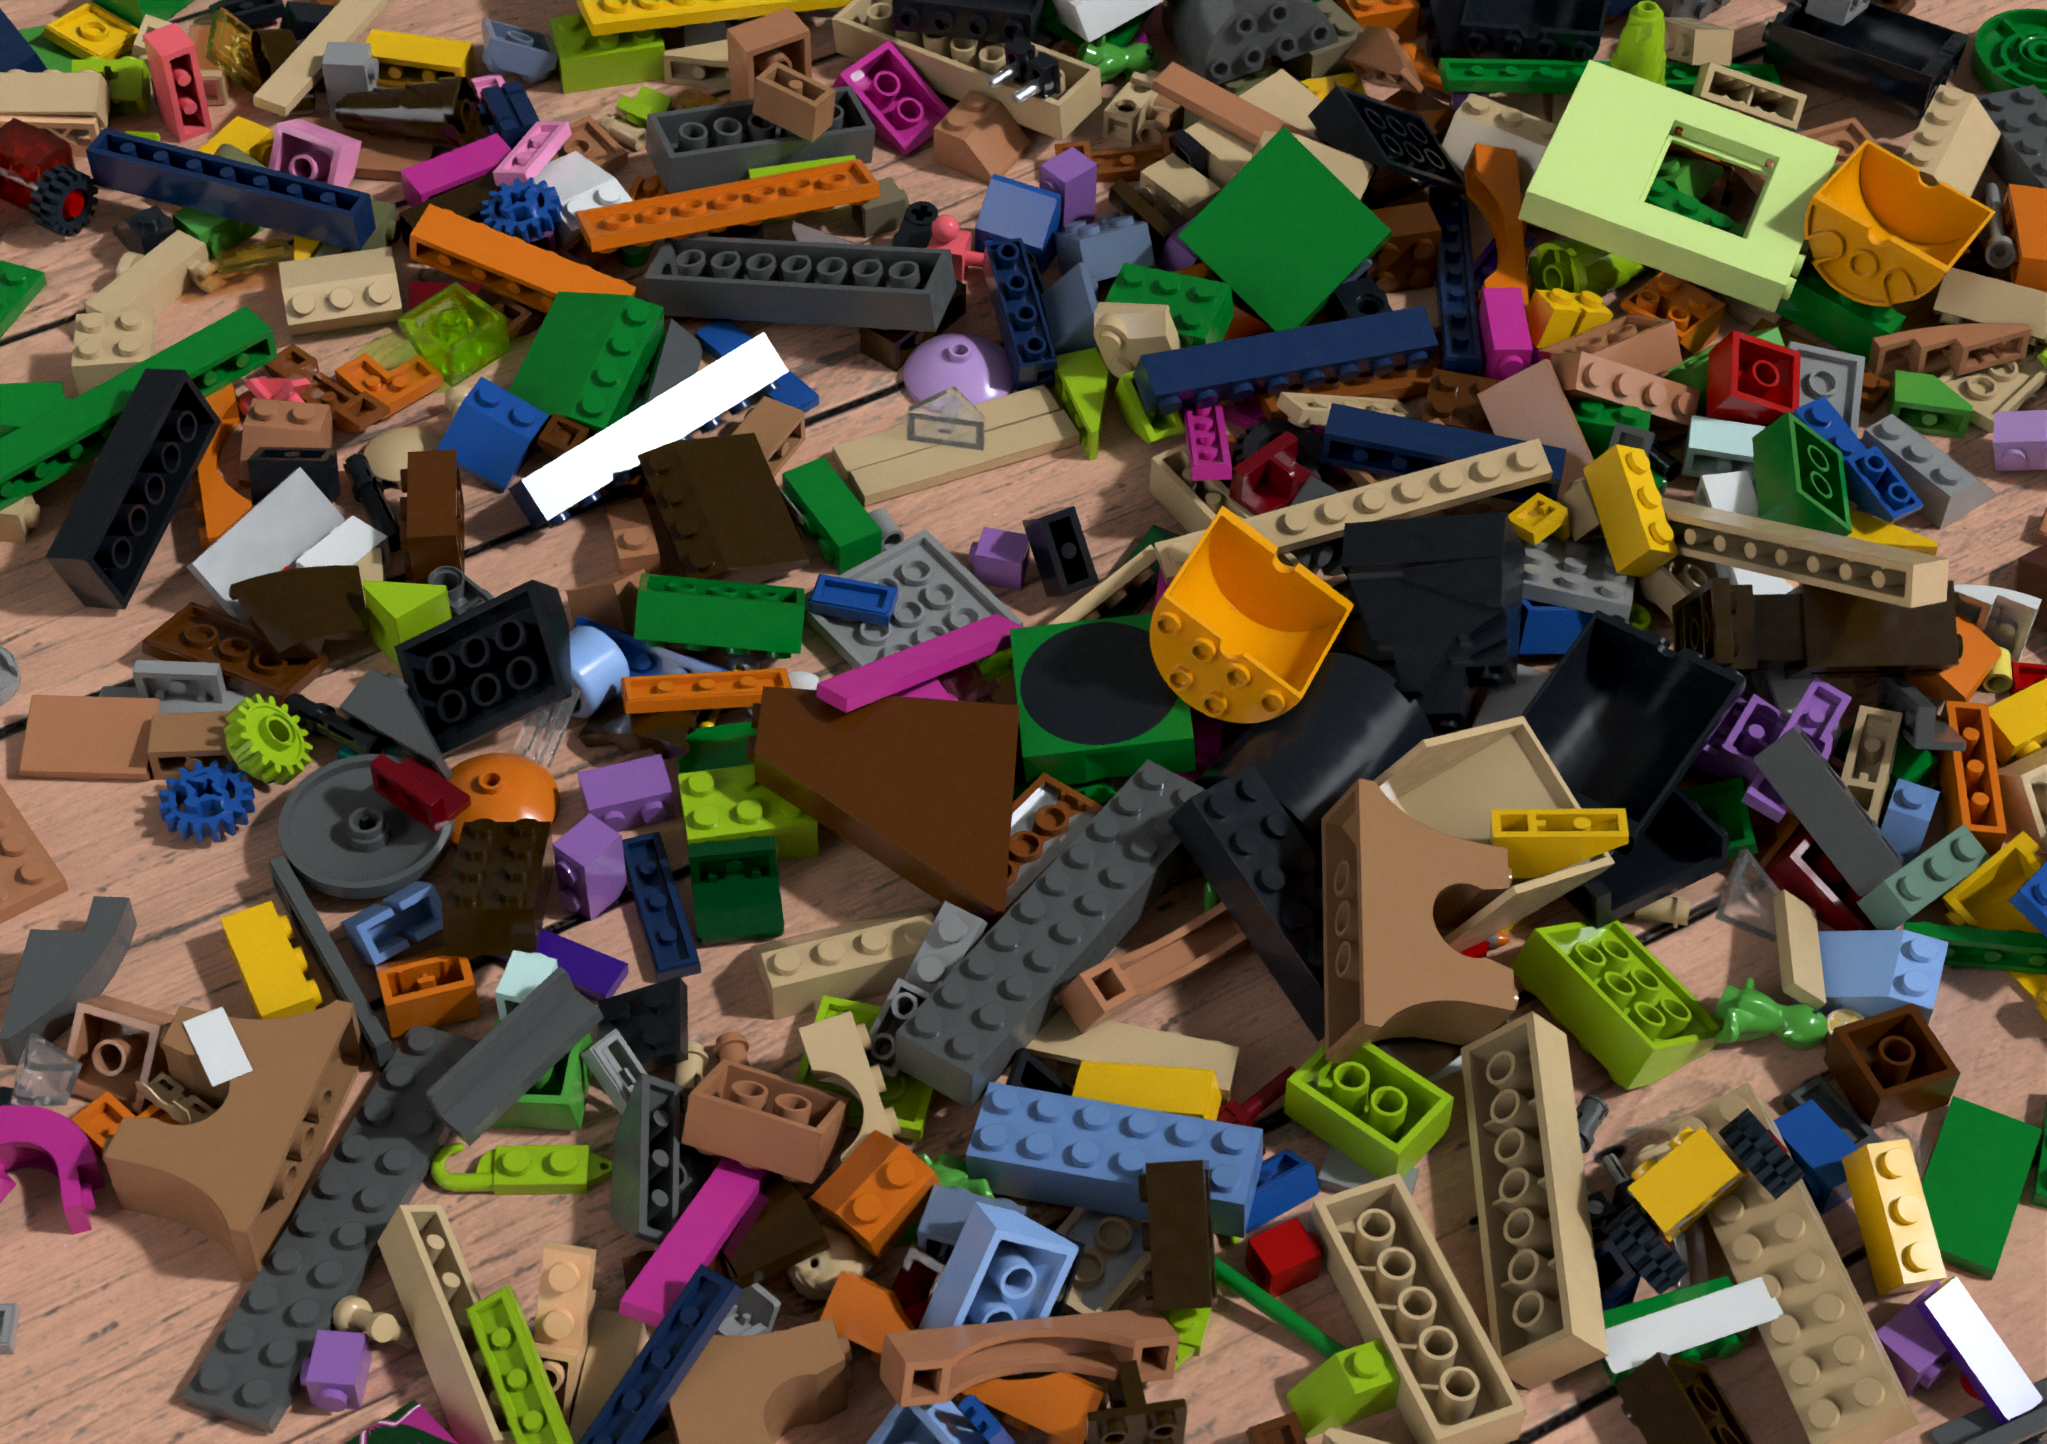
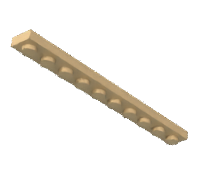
M1537 438L1242 520L1278 546V555L1344 537L1345 523L1409 519L1551 480L1553 471L1540 439ZM1207 529L1155 543L1154 551L1166 585L1171 584Z

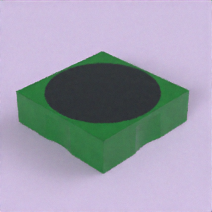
M1153 613L1010 629L1017 705H1020L1019 725L1027 788L1043 772L1065 785L1088 783L1097 779L1115 776L1132 777L1147 760L1173 773L1196 770L1190 706L1167 685L1158 671L1151 652L1149 630Z

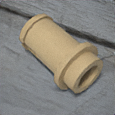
M617 113L613 115L607 114L603 118L600 126L613 139L631 146L637 151L643 148L646 143V129L639 128L622 120V116Z
M1678 894V898L1666 896L1635 911L1634 918L1674 924L1673 928L1678 929V925L1687 926L1691 900L1683 899V894Z
M688 1042V1060L675 1063L674 1084L683 1087L688 1097L687 1103L690 1092L702 1081L703 1068L708 1063V1055L705 1052V1048L697 1042Z

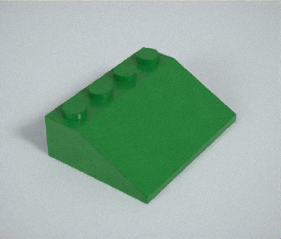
M558 291L508 392L548 414L547 423L553 414L557 413L589 427L588 438H591L624 417L664 334V307L630 295Z

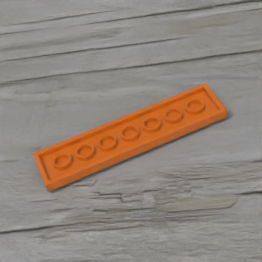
M854 159L576 211L578 227L592 252L612 253L622 246L633 244L635 246H649L659 239L671 238L680 240L691 236V233L707 231L717 233L733 225L755 226L761 224L765 219L775 217L791 219L797 217L799 213L812 210L815 212H828L833 210L834 206L844 204L864 205L870 199L881 198L878 181L861 159Z

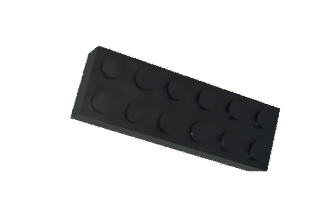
M145 368L45 556L85 607L126 609L221 423L220 418L185 370Z
M1251 765L1189 798L1168 822L1311 1033L1319 1042L1325 1038L1322 863L1255 766Z

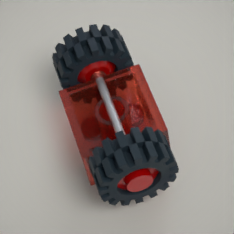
M12 118L0 128V199L30 212L36 224L61 236L70 237L73 236V232L76 234L81 232L80 225L86 227L89 224L87 220L88 215L93 216L95 210L91 208L92 205L98 204V198L94 197L98 193V187L94 186V181L90 176L76 170L72 149L68 142L44 132L34 125H29L16 118Z

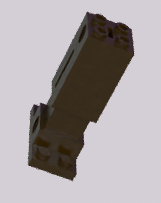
M1712 578L1672 606L1674 651L1680 652L1681 649H1693L1703 655L1706 660L1721 667H1733L1743 676L1754 670H1784L1785 679H1813L1815 676L1820 679L1934 676L1958 665L1959 659L1963 654L1962 636L1957 634L1956 617L1959 616L1961 607L1960 596L1957 592H1954V580H1949L1947 601L1908 608L1804 583L1786 594L1753 595L1752 584L1730 585L1729 578Z

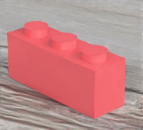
M176 22L143 34L160 115L164 124L180 143L212 131L195 44Z

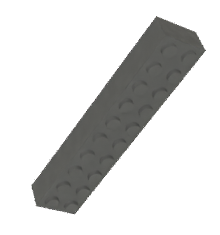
M1147 760L896 1031L895 1067L971 1110L986 1093L989 1082L995 1083L1013 1063L1017 1049L1026 1048L1063 1006L1057 996L1080 973L1098 965L1105 959L1193 859L1168 820L1189 798L1206 789Z

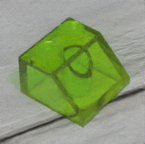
M456 282L397 318L400 328L417 354H420L443 373L444 382L451 387L458 385L510 351L506 316Z

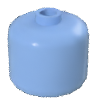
M578 626L570 631L572 696L554 705L574 718L587 719L597 713L620 692V678L629 677L630 670L623 652L609 636L592 626Z

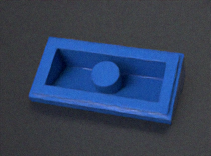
M1285 1149L1263 1161L1245 1233L1257 1229L1319 1193L1320 1188L1312 1163L1289 1149Z

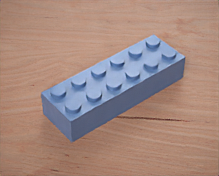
M989 1082L966 1152L967 1175L969 1179H987L992 1193L1073 1208L1082 1207L1089 1211L1149 1221L1148 1203L1140 1202L1138 1188L1139 1174H1146L1145 1163L1208 1160L1213 1233L1244 1238L1263 1163V1129Z

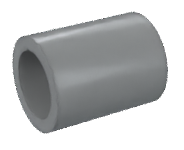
M875 509L868 513L881 529L883 552L904 541V533L884 509Z

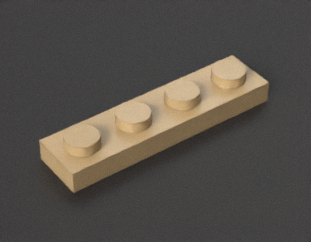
M1281 392L1276 406L1289 416L1288 421L1302 428H1309L1310 425L1326 427L1332 403L1419 420L1418 415L1397 399Z
M1150 544L1048 625L1100 619L1101 615L1098 612L1107 606L1110 611L1116 608L1129 595L1126 592L1127 589L1132 585L1140 589L1156 574L1152 570V567L1158 561L1154 547Z

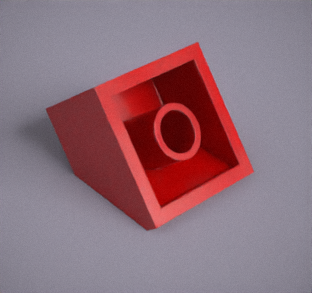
M1732 330L1709 351L1706 417L1753 425H1766L1773 423L1788 411L1792 414L1794 409L1799 408L1801 352Z

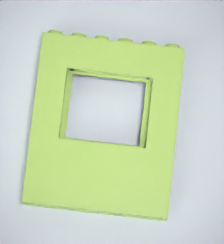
M1589 60L1528 186L1518 219L1775 313L1780 299L1789 300L1797 280L1790 277V275L1798 277L1806 256L1799 254V252L1807 254L1809 249L1808 240H1805L1804 221L1808 204L1812 196L1840 168L1841 165L1834 163L1839 148ZM1676 127L1683 129L1681 136L1674 134ZM1671 142L1767 176L1743 237L1645 202ZM1767 160L1774 161L1772 169L1765 166Z

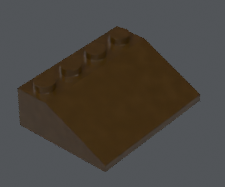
M755 433L673 441L637 455L644 478L685 577L759 584L810 564L808 555Z

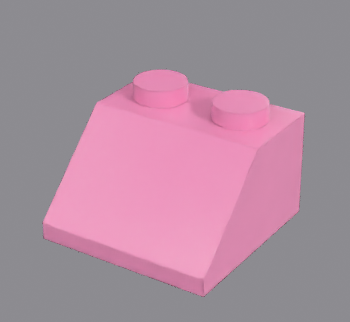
M299 118L279 122L276 127L268 169L347 188L355 176L362 141Z

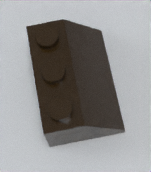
M1657 1352L1615 1385L1623 1400L1621 1407L1625 1416L1632 1424L1639 1428L1647 1442L1646 1444H1754L1707 1365Z

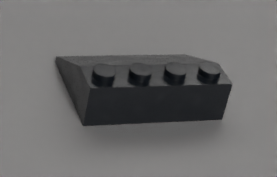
M1338 85L1308 115L1316 128L1314 130L1315 135L1324 144H1331L1383 169L1467 196L1464 178L1422 115Z
M533 579L394 646L404 682L409 687L407 689L408 695L416 705L443 757L572 696L570 630L558 588Z

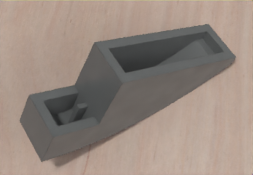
M94 896L84 931L30 929L0 1031V1045L8 1065H19L56 1040L73 1025L77 1002L102 994L122 963L137 926L129 898Z

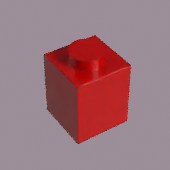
M1295 1217L1249 1238L1245 1266L1258 1286L1276 1298L1318 1278L1323 1250L1317 1236L1312 1231L1307 1232L1298 1217Z

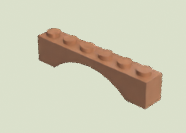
M1221 902L1168 935L1132 952L1113 956L1080 973L1057 997L1080 1033L1084 1034L1250 944V941L1224 903Z
M1154 1307L888 1332L884 1334L879 1377L900 1408L947 1403L958 1393L978 1383L1020 1373L1069 1372L1116 1380L1117 1363L1137 1360L1141 1382L1173 1379L1179 1334L1159 1311H1154Z

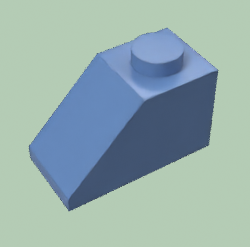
M1898 778L1880 830L1904 859L1905 866L1919 855L1940 791Z

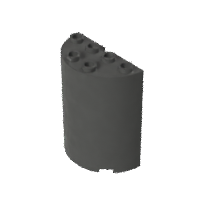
M1165 0L1162 4V23L1165 32L1193 71L1216 85L1263 69L1264 60L1271 55H1277L1282 61H1286L1339 42L1333 25L1313 0Z

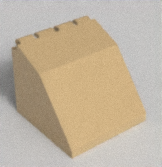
M1524 716L1424 739L1373 780L1390 801L1418 822L1453 837L1488 845L1490 843L1491 809H1581ZM1607 851L1539 878L1512 880L1508 890L1459 927L1442 928L1438 925L1435 926L1444 941L1460 953L1485 941L1603 873L1615 862Z

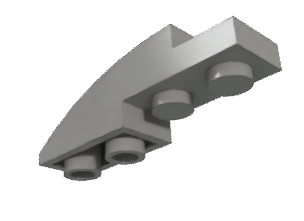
M944 901L904 980L897 978L869 1032L873 1049L865 1051L869 1066L879 1064L882 1073L896 1080L904 1072L895 1067L896 1031L977 945L988 924L986 921Z

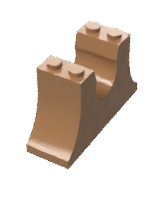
M1358 778L1321 818L1325 1061L1343 1064L1359 1048L1372 1042L1389 1038H1424L1466 1046L1491 1033L1515 1012L1518 1004V991L1514 988L1513 969L1489 958H1473L1457 952L1444 941L1435 925L1442 928L1459 927L1510 888L1512 870L1508 867L1507 848L1453 837L1434 830L1399 809L1387 798L1375 781Z
M335 1000L318 1010L279 1019H246L227 1016L253 1071L212 1087L183 1024L184 1021L207 1012L180 1006L172 1022H168L164 1026L160 1037V1047L164 1049L168 1063V1073L172 1076L173 1080L185 1088L183 1093L185 1097L188 1098L190 1095H195L210 1107L217 1108L218 1110L204 1120L187 1125L168 1124L157 1118L122 1119L115 1135L111 1134L107 1138L102 1153L103 1161L108 1168L111 1184L115 1189L121 1209L176 1221L203 1232L217 1241L232 1255L242 1272L243 1279L253 1282L291 1221L366 1058L354 1003Z
M833 1318L759 1335L724 1336L714 1334L664 1408L672 1443L776 1444L781 1436L796 1427L820 1424L847 1410V1390L854 1388L849 1366V1364L853 1363L846 1334L838 1336ZM647 1324L650 1339L657 1327Z

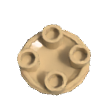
M398 427L384 431L374 437L365 448L364 455L367 457L375 476H378L381 480L395 483L399 489H402L400 470L407 468L408 452L436 450L439 442L428 431L415 427Z

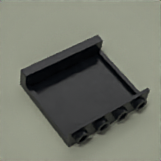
M892 0L893 30L1007 44L1014 41V37H1022L1031 43L1048 0Z
M1676 787L1628 855L1624 856L1619 850H1615L1611 856L1615 864L1563 896L1596 929H1599L1728 866V847L1730 845L1729 836L1720 824H1715L1702 811L1695 800L1689 799Z

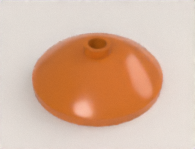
M487 753L462 761L450 769L453 775L448 781L471 798V805L455 818V834L451 846L456 849L464 822H472L481 818L492 819L495 822H516L523 818H533L538 821H551V826L555 823L560 807L559 791L553 776L540 763L513 753Z

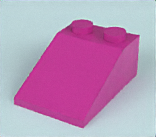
M889 40L841 72L832 88L852 86L876 128L875 137L906 157L934 138V127L951 111Z

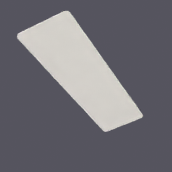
M1758 1277L1605 1329L1609 1355L1605 1359L1613 1373H1620L1642 1365L1657 1352L1672 1355L1778 1319L1779 1315H1783V1311L1776 1298L1771 1299L1762 1277Z

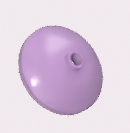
M947 333L923 342L909 354L903 369L904 385L911 398L927 410L938 414H944L1012 394L1015 388L1006 350L998 343L984 336L972 333Z

